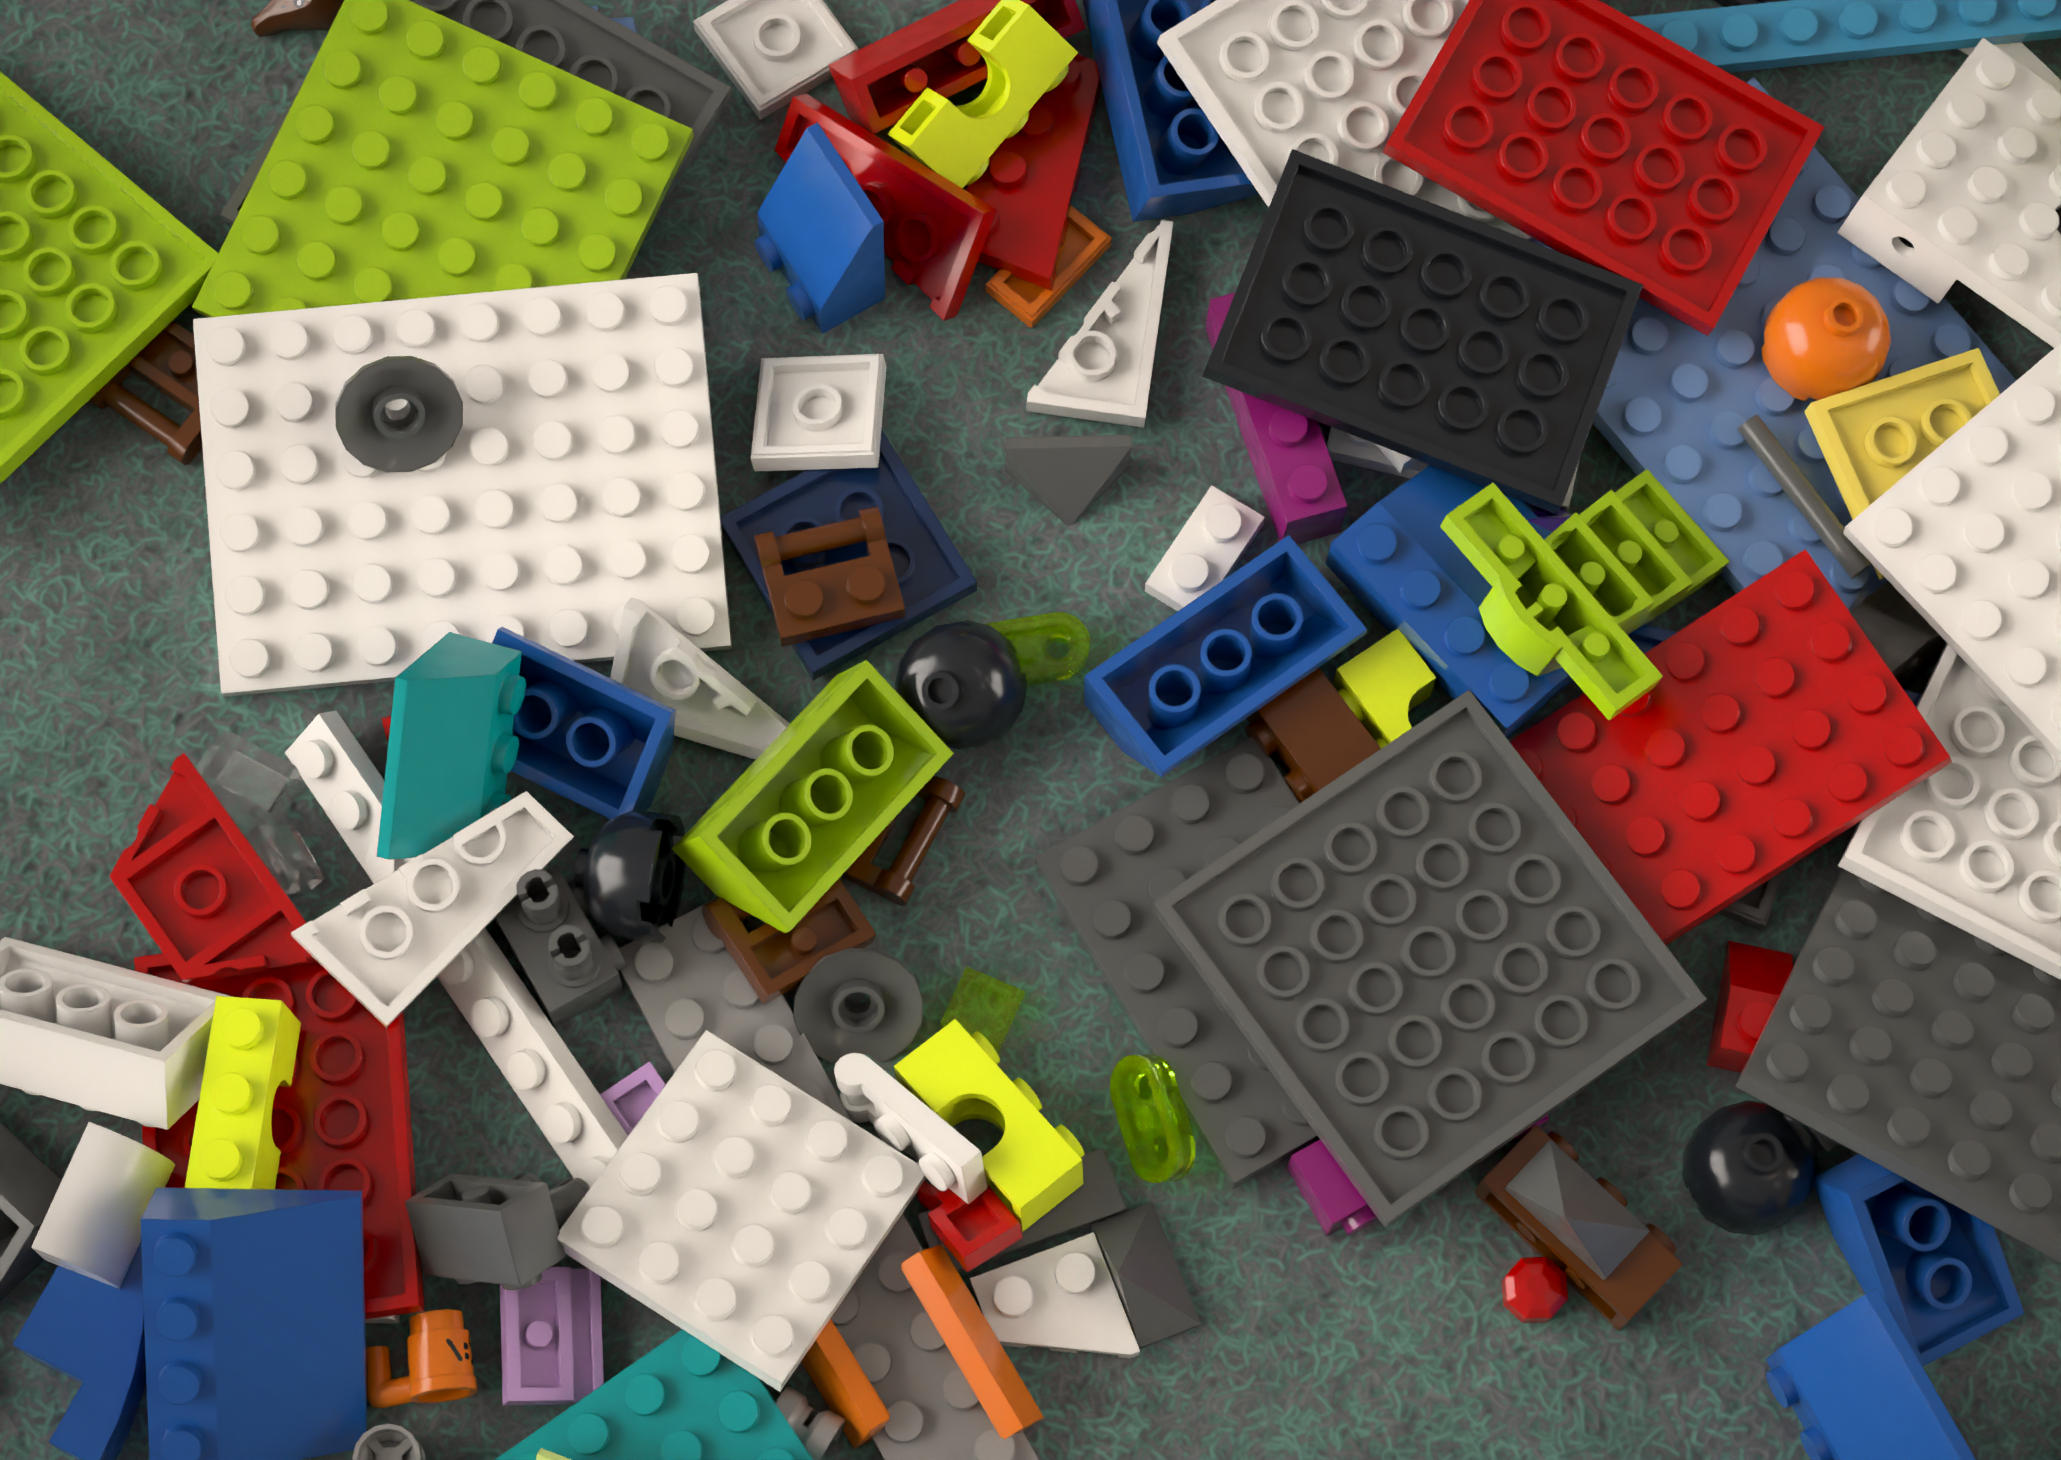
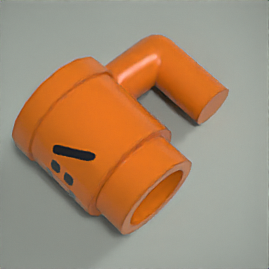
M453 1309L433 1310L419 1313L409 1318L410 1336L406 1339L409 1376L392 1379L388 1346L366 1348L367 1399L375 1408H386L410 1402L440 1403L460 1400L475 1395L478 1392L477 1378L474 1376L470 1332L464 1329L462 1311Z

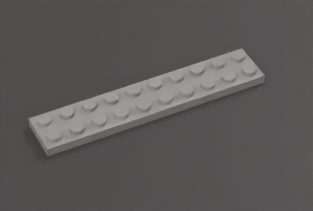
M702 906L676 918L673 922V927L669 926L668 923L659 927L658 930L666 937L663 943L634 940L619 948L627 965L619 970L674 1073L705 1030H707L852 1122L804 1033L800 1036L793 1019V1013L784 996L781 995L765 1005L762 1003L723 942L717 939L708 928L702 915ZM902 1213L831 1317L832 1322L890 1413V1420L881 1431L872 1436L878 1452L883 1460H1039L1023 1431L1005 1440L1003 1437H1000L903 1273L900 1263L923 1249Z

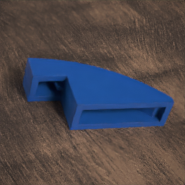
M141 1242L120 1289L58 1265L13 1343L26 1356L81 1383L79 1390L49 1440V1443L58 1450L77 1460L117 1459L130 1433L146 1385Z

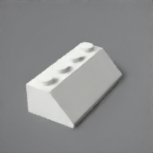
M4 937L0 940V1084L21 1089L27 1094L43 1095L79 1105L85 1110L101 1111L134 1120L147 1127H159L168 1130L200 1098L216 996H233Z

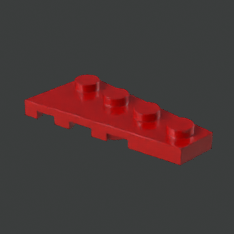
M1079 54L1068 64V73L1063 81L1053 90L1044 92L1028 111L1029 117L1023 128L1014 136L1004 139L989 157V165L983 175L977 181L968 185L966 189L967 192L997 209L978 262L997 270L1004 269L1011 272L1012 276L1050 291L1053 289L1057 273L1056 263L1060 247L1064 244L1068 228V214L1073 194L1077 191L1081 175L1080 165L1085 145L1089 142L1102 89L1096 61Z
M807 93L794 96L774 151L787 162L806 128L818 122L884 222V253L894 262L891 269L907 285L915 283L932 300L929 307L943 321L955 318L963 302L997 209Z

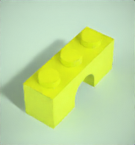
M1001 0L967 40L983 56L987 64L988 77L982 93L968 104L955 106L948 99L927 87L888 133L915 160L962 189L965 185L974 183L983 175L989 165V157L1004 139L1014 136L1023 128L1029 117L1028 111L1044 92L1053 90L1063 81L1068 73V64L1078 54L1030 5L1020 0Z
M1396 629L1337 668L1333 687L1382 749L1412 728L1408 713L1430 697L1436 677L1407 638Z
M216 996L185 1188L275 1189L281 1151L275 1146L272 1137V1108L278 1086L291 1087L301 1022L282 1000Z
M954 1019L894 1065L896 1081L952 1127L964 1120L983 1119L995 1124L1003 1132L1000 1142L982 1157L986 1182L1020 1222L1021 1231L1024 1232L1084 1184L1081 1158L1085 1153L1078 1140L1064 1125L1059 1124L1056 1128H1053L1039 1112L1042 1109L1040 1100L1023 1079L1017 1077L1014 1081H1011L998 1067L997 1064L1000 1063V1058L991 1043L978 1031L970 1035Z

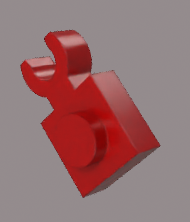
M924 1180L916 1194L919 1202L925 1208L932 1210L928 1213L931 1229L967 1272L1023 1238L1020 1222L988 1184V1188L970 1204H967L949 1188L946 1191H941Z

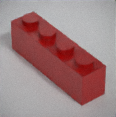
M959 0L829 64V69L849 118L867 131L875 134L897 123L927 87L944 98H948L988 77L986 61L967 40L1001 0ZM1020 0L1030 5L1064 39L1086 29L1075 0Z

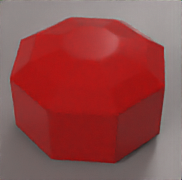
M1548 1257L1521 1258L1502 1280L1503 1306L1522 1323L1549 1322L1568 1300L1566 1273Z

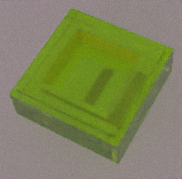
M966 966L940 1022V1029L956 1019L970 1035L975 1031L980 1032L991 1043L997 1054H999L1023 1003L1026 992Z

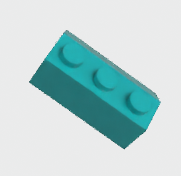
M448 632L395 677L377 857L392 860L423 855L453 837L457 832L512 800L509 794H505L507 774L515 763L519 748L518 737L512 735L514 715L521 707L526 689L525 678L519 676L522 651Z

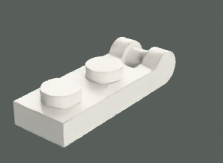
M850 1053L841 1057L836 1062L834 1073L837 1087L841 1091L840 1100L853 1122L862 1123L870 1121L883 1142L899 1152L904 1150L919 1163L921 1171L932 1185L941 1191H946L949 1188L967 1204H970L988 1188L981 1151L864 1054Z

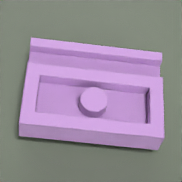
M550 1267L542 1272V1279L530 1287L519 1290H506L500 1284L503 1406L569 1405L577 1403L604 1384L601 1280L598 1274L590 1269Z

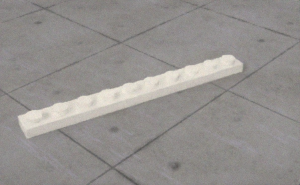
M336 710L318 714L288 748L285 754L371 881L375 884L416 857L392 860L377 857L384 779ZM485 928L437 978L573 1178L577 1177L584 1180L591 1188L628 1135Z

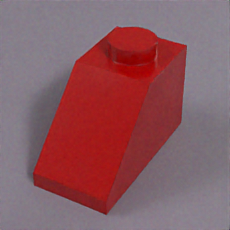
M1728 941L1709 1045L1707 1066L1742 1073L1793 969L1792 954Z

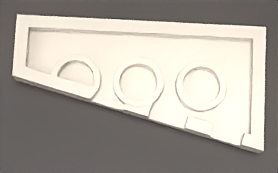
M525 791L457 832L450 839L402 865L387 877L367 889L359 891L317 919L309 921L291 932V936L387 1028L518 895L516 884L520 877L534 869L543 870L572 841L574 836Z

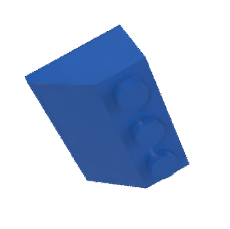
M500 627L497 629L492 643L522 651L519 676L524 677L526 681L523 702L518 712L514 715L512 735L518 737L519 748L511 771L609 819L627 812H645L650 808L673 752L676 710L507 628Z

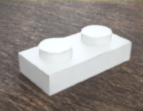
M1211 485L1145 583L1144 591L1179 611L1231 574L1263 526L1265 517Z

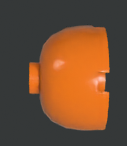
M1815 277L1793 287L1774 306L1766 318L1764 325L1765 343L1761 349L1763 362L1773 380L1792 397L1805 402L1809 397L1820 400L1872 383L1884 367L1891 345L1889 319L1877 298L1862 285L1839 277Z

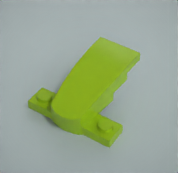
M1648 469L1644 470L1615 493L1611 489L1580 515L1575 512L1544 540L1494 483H1491L1448 513L1440 525L1441 529L1492 586V589L1478 609L1486 630L1497 646L1517 665L1536 676L1563 668L1609 721L1653 689L1663 677L1629 638L1628 634L1697 591L1721 574L1730 562Z

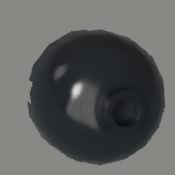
M969 620L935 626L913 641L899 662L895 681L896 692L947 747L953 749L982 746L1009 731L1023 710L1028 686L1025 672L1021 673L1020 662L1015 656V653L1018 652L1012 642L992 626Z
M648 811L621 814L611 818L597 831L589 849L581 848L579 850L574 866L575 886L584 888L585 904L596 923L611 934L632 940L663 943L666 939L658 929L660 925L667 923L673 927L682 896L686 863L677 854H673L674 851L671 849L674 846L673 836L683 837L685 835L684 825L680 816Z
M1747 1100L1719 1108L1697 1126L1684 1150L1682 1176L1686 1189L1689 1187L1692 1198L1699 1205L1697 1209L1708 1221L1731 1233L1759 1235L1782 1227L1803 1210L1815 1187L1817 1155L1810 1134L1798 1120L1764 1102Z

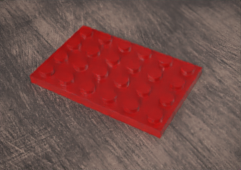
M1469 0L1382 153L1550 248L1643 284L1639 298L1708 336L1720 319L1824 126L1600 0Z
M1806 549L1646 652L1644 655L1663 677L1653 689L1610 721L1589 697L1583 693L1509 741L1665 945L1670 944L1952 763L1946 749Z
M163 953L134 957L135 971L186 984ZM319 962L191 984V986L233 997L282 1000L301 1022L291 1087L278 1086L272 1108V1137L275 1146L281 1151L275 1189L362 1191L365 1319L424 1312L421 1259L405 1201L416 1195L404 1010L386 1028ZM199 1100L168 1130L142 1125L143 1145L162 1154L175 1164L165 1188H185Z

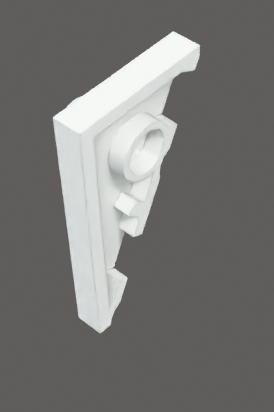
M1161 220L1160 225L1153 232L1146 235L1134 251L1132 261L1115 283L1112 281L1085 316L1081 329L1076 335L1071 336L1059 351L1057 361L1039 385L1034 384L1028 392L1026 411L1144 428L1173 221Z
M630 598L623 610L610 679L675 709L674 736L756 760L790 723L639 599Z

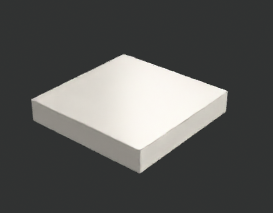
M728 0L693 21L694 30L760 120L791 102L794 96L802 95L833 77L828 65L859 50L823 0Z
M863 354L761 358L751 451L754 471L878 468L887 368L884 355Z

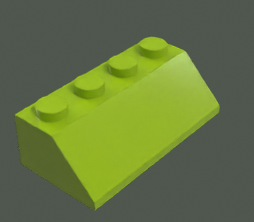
M865 660L837 674L671 849L716 896L724 898L727 902L784 933L790 932L954 753L877 670Z

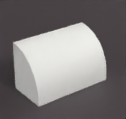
M88 1122L31 1248L48 1262L120 1289L141 1242L140 1219L156 1187L165 1188L175 1164L162 1154L135 1140Z

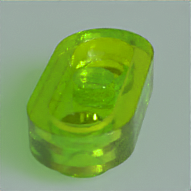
M1053 612L985 624L992 626L1012 642L1018 652L1015 653V656L1020 662L1021 673L1025 672L1027 686L1071 678L1077 675L1088 661L1090 651L1089 632L1086 626L1071 614ZM1053 642H1062L1068 646L1070 652L1065 657L1055 658L1048 654L1046 648Z
M1140 1054L1126 1056L1116 1064L1112 1071L1110 1096L1131 1165L1140 1178L1150 1183L1181 1180L1190 1172L1194 1164L1196 1145L1175 1074L1169 1063L1158 1055Z

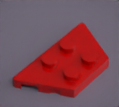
M182 753L173 762L170 768L173 774L155 806L150 804L139 822L135 841L131 846L123 850L109 878L182 981L187 985L318 962L291 936V932L307 923L192 761L185 753Z

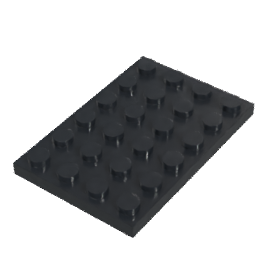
M1292 149L1203 377L1485 487L1494 483L1503 494L1557 514L1564 503L1643 284Z

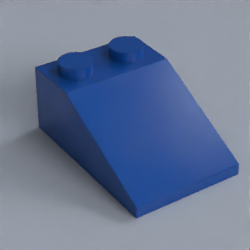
M817 122L806 128L758 210L759 237L754 240V244L768 270L774 272L780 269L790 286L786 288V294L798 316L803 321L811 317L823 334L885 299L884 222Z
M1860 1154L1816 1176L1814 1186L1836 1243L1864 1293L1867 1294L1876 1288L1878 1289L1922 1367L2025 1314L1994 1226Z

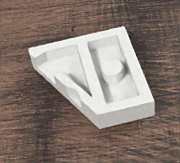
M1094 1232L970 1278V1285L977 1304L1002 1346L1021 1348L1027 1346L1044 1347L1050 1349V1351L1077 1353V1351L1118 1355V1358L1128 1359L1140 1354L1139 1346Z

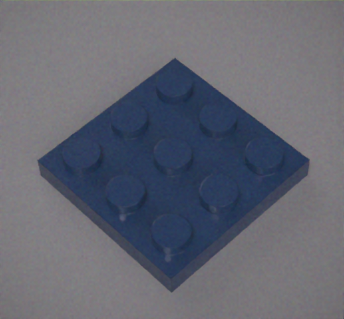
M882 430L878 468L807 470L720 517L723 534L773 614L754 535L773 531L776 537L859 517V510L878 506L905 606V618L792 644L793 649L813 681L977 591L976 579ZM864 541L781 561L784 576L869 556Z

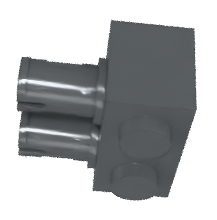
M557 865L546 871L534 869L521 876L516 884L518 895L494 918V922L551 1023L556 1028L623 991L617 971L627 965L608 932L597 937L587 919V916L591 915L585 904L584 888L576 887L574 879L567 883Z
M524 1172L515 1175L512 1179L454 1173L447 1175L405 1201L424 1274L453 1278L458 1284H472L476 1282L502 1284L506 1290H519L536 1284L542 1279V1272L566 1257L564 1247L557 1239L560 1233L559 1230L589 1191V1185L580 1178L576 1177L572 1180V1177H567L548 1190L547 1183L542 1182L539 1177L532 1173L525 1175Z

